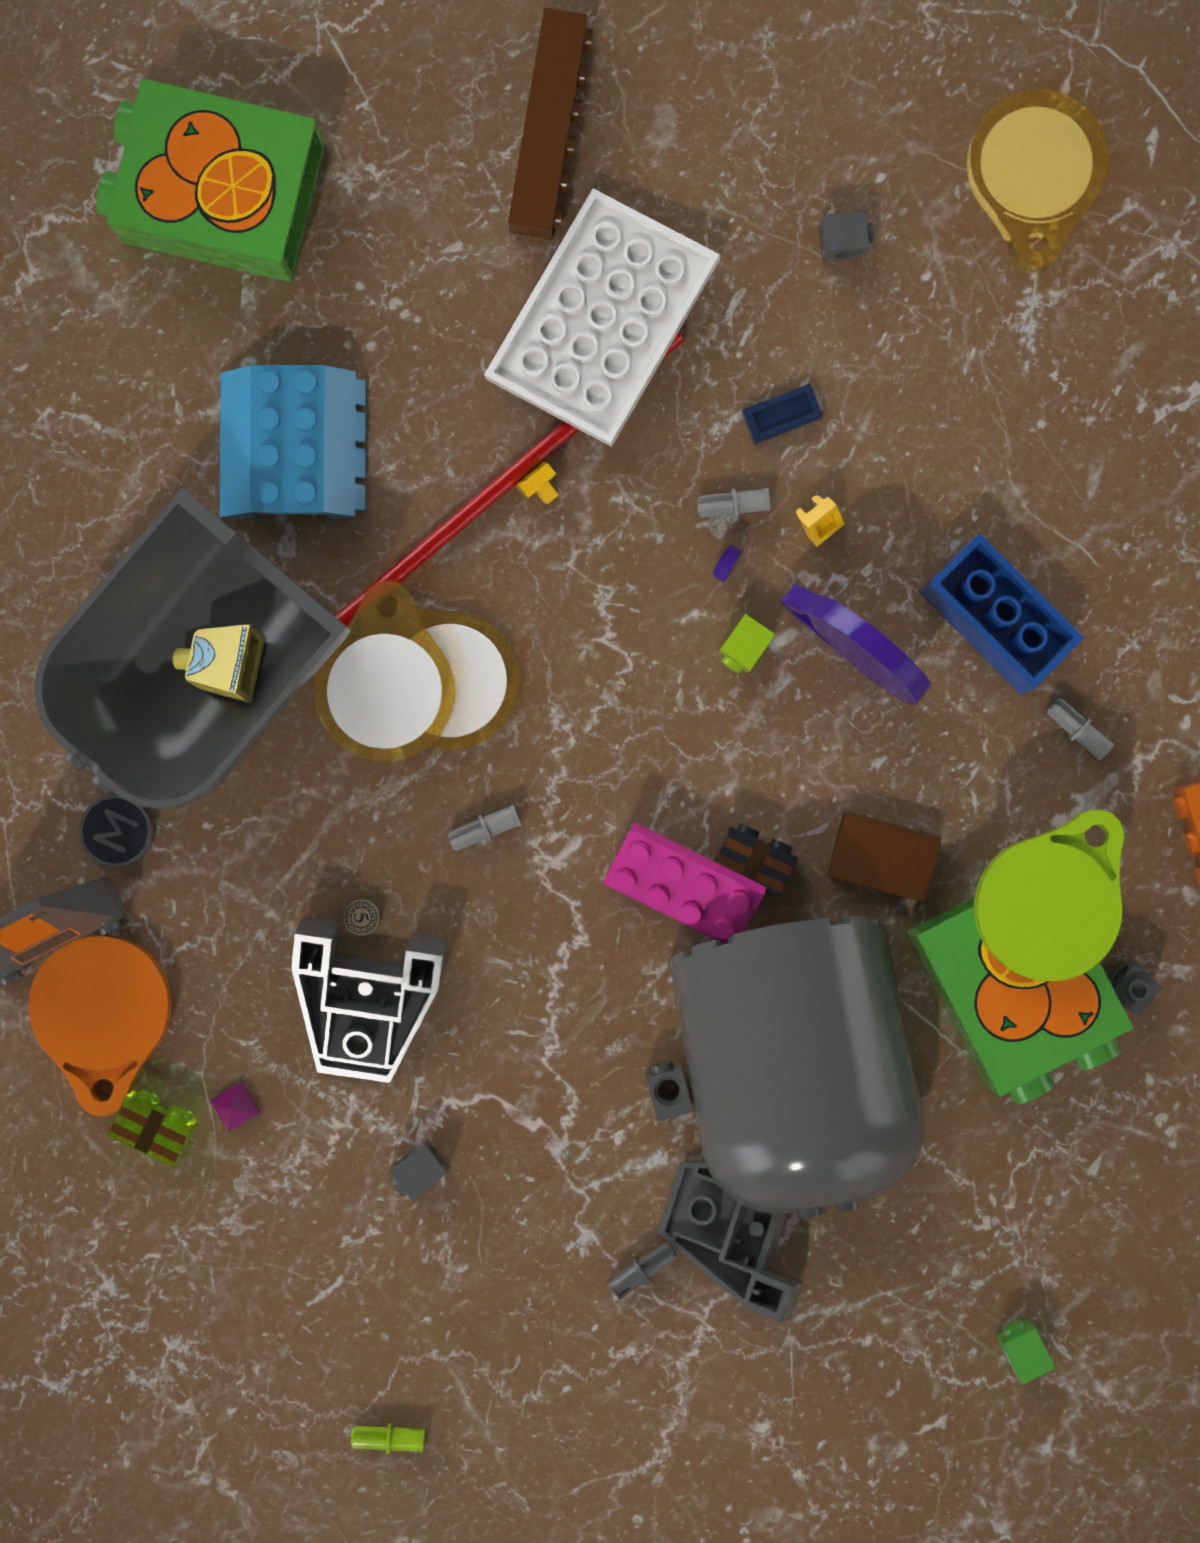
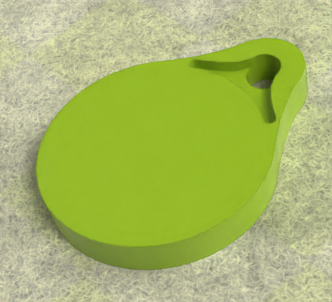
M1086 810L1078 813L1066 823L1049 832L1010 845L988 864L976 888L974 917L977 931L983 944L1000 964L1012 972L1030 979L1062 981L1084 974L1107 955L1116 941L1122 921L1120 860L1124 843V829L1120 820L1105 810ZM1093 825L1099 826L1104 833L1103 841L1095 847L1090 846L1085 839V832Z

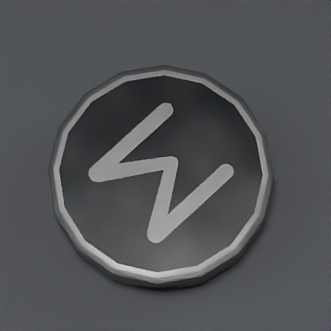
M117 794L103 796L91 803L83 813L79 826L80 842L87 855L97 863L110 867L126 866L143 858L151 847L154 826L146 807L128 802Z

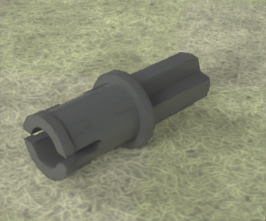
M665 1242L641 1259L634 1257L633 1263L607 1279L608 1285L614 1295L621 1300L645 1282L650 1284L652 1282L651 1276L676 1260L678 1257L677 1253L669 1242Z

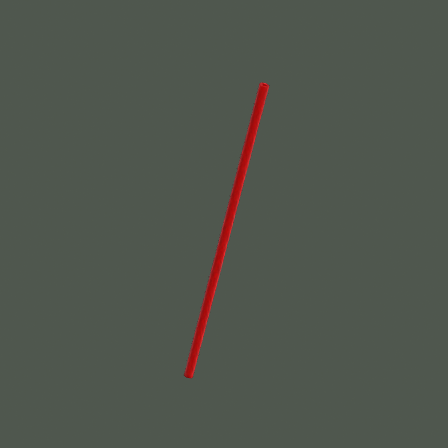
M679 333L676 335L664 358L684 342ZM564 421L558 424L334 616L347 627L351 626L580 430Z

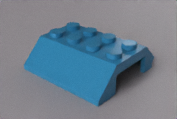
M249 365L222 372L220 392V518L257 519V514H326L329 519H351V517H355V511H365V485L355 484V479H365V449L356 448V443H365L366 413L356 411V407L366 406V380L356 379V371L326 365Z

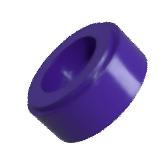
M733 545L728 546L712 573L713 577L724 583L739 561L743 551Z

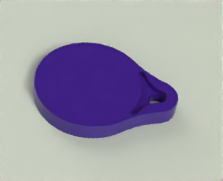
M794 584L781 599V604L791 615L819 636L861 673L895 697L908 704L916 705L930 689L931 683L929 679L900 648L845 606L828 597L815 594L797 584Z

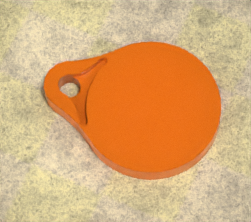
M95 935L77 939L57 949L45 960L33 980L29 994L28 1011L31 1027L38 1043L61 1069L74 1090L79 1104L88 1113L103 1117L114 1114L120 1110L121 1106L124 1107L130 1099L142 1068L159 1046L168 1030L172 1016L173 1000L167 975L160 963L149 951L136 942L123 937ZM100 1079H107L114 1086L109 1099H104L97 1094L96 1085Z

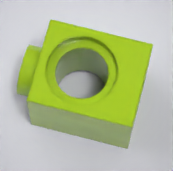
M745 613L718 652L724 657L721 662L737 674L741 670L749 673L776 634Z

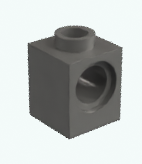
M865 211L821 216L818 232L822 262L866 256L870 244H874L875 237L873 223L867 222Z
M1123 961L1109 978L1123 1008L1138 1016L1142 1015L1163 988V986L1138 966Z
M666 1061L651 1066L652 1072L645 1073L657 1121L693 1112L681 1064L673 1066L672 1061ZM664 1080H673L678 1084L679 1089L675 1096L665 1098L658 1093L659 1084Z
M427 1138L391 1167L389 1171L392 1174L390 1182L401 1196L407 1194L413 1200L446 1175L450 1167Z

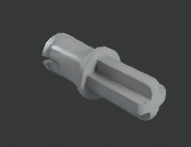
M734 488L731 489V493L704 495L697 498V511L701 518L732 514L734 518H738V514L770 511L771 508L768 488L736 492Z
M1058 698L1048 707L1047 715L1070 735L1068 739L1071 741L1076 740L1096 760H1101L1114 746V743L1109 741L1090 724L1091 719L1089 717L1085 719L1064 699Z
M512 804L507 808L484 817L482 814L478 815L479 819L450 830L448 838L453 849L458 851L485 839L490 842L492 841L491 837L522 825Z

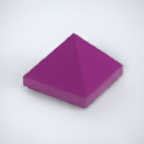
M242 1081L210 1100L228 1132L261 1113Z

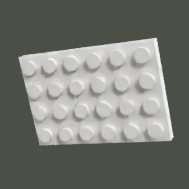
M592 189L484 374L485 379L612 447L719 263L720 254Z

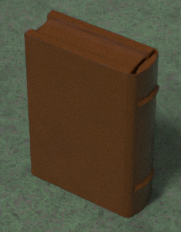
M844 811L827 877L926 902L942 838L941 836L923 832L922 829L918 831L869 818L865 814L862 816Z

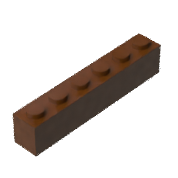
M544 7L508 220L510 233L552 240L554 228L561 229L564 207L558 206L560 193L567 194L570 171H564L566 157L573 158L576 136L570 135L572 122H579L582 100L576 99L578 86L585 87L588 65L582 64L584 51H591L594 29L588 28V14Z

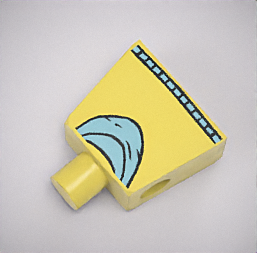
M250 625L198 629L194 633L191 648H176L173 654V665L175 669L186 670V681L203 691L245 703H252L265 636Z

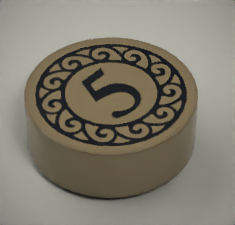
M368 899L352 901L343 913L345 927L349 932L358 936L374 932L381 921V913L378 906Z

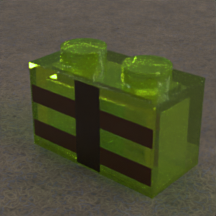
M140 1089L139 1092L132 1091L127 1094L106 1136L164 1164L175 1167L181 1162L200 1122L192 1119L193 1113L183 1107L173 1105L172 1108H169L159 1103L160 1098L147 1090Z

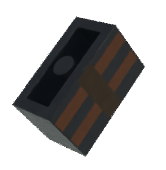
M739 823L737 829L728 827L713 861L767 887L766 892L780 898L798 860V857L790 854L793 847L774 838L771 844L757 839L760 832Z

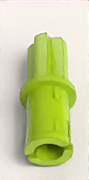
M388 1423V1427L355 1426L351 1432V1445L354 1449L386 1450V1454H390L391 1451L424 1453L425 1428L392 1427V1423Z

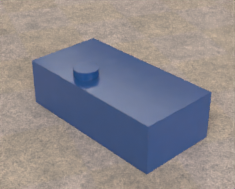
M980 533L969 541L919 591L1020 695L1035 689L1084 639Z

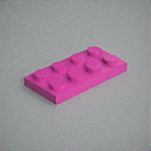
M633 822L603 884L716 940H720L724 944L728 943V939L733 937V934L745 930L767 888Z

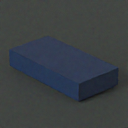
M810 383L742 410V415L754 445L817 422L823 418Z

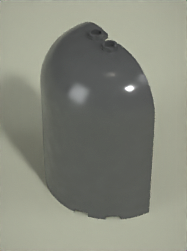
M181 488L49 643L42 655L36 673V705L45 728L68 751L65 758L80 770L88 766L96 774L91 781L107 794L113 791L124 800L147 808H180L202 800L225 781L344 641L351 630L185 489ZM238 625L252 626L265 636L252 703H245L206 692L186 681V670L175 669L173 665V654L176 648H191L194 633L198 629Z
M848 916L840 919L837 925H832L829 918L773 925L733 934V937L729 938L728 943L721 945L720 940H710L692 947L690 956L686 957L685 952H679L669 960L704 1159L710 1174L718 1186L730 1198L744 1207L768 1214L799 1212L800 1219L822 1215L821 1207L836 1205L837 1212L859 1209L858 1201L875 1198L897 1186L908 1175L919 1157L925 1132L923 1108L885 924L879 918L872 919V924H868L867 916Z

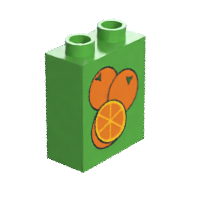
M141 78L136 102L122 100L117 109L114 123V139L116 144L125 147L119 172L105 171L101 177L96 203L98 214L107 217L106 223L124 244L292 283L325 146V141L316 119Z
M975 897L906 931L985 1087L999 1097L1010 1093L1015 1104L1032 1101L1053 1089L1055 1083L1049 1072L1074 1059L1082 1071L1098 1067L1114 1059L1121 1053L1115 1038L1134 1029L1100 962L1084 974L1062 981L1030 979L1016 974L1000 964L986 949L977 931L974 917Z

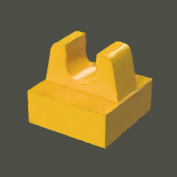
M542 462L515 485L524 497L529 498L536 493L543 503L547 505L559 496L548 482L556 473L546 462Z
M816 495L811 498L815 506L812 510L805 513L799 508L796 510V514L808 539L817 547L844 526L845 523L837 505L829 497L823 499Z

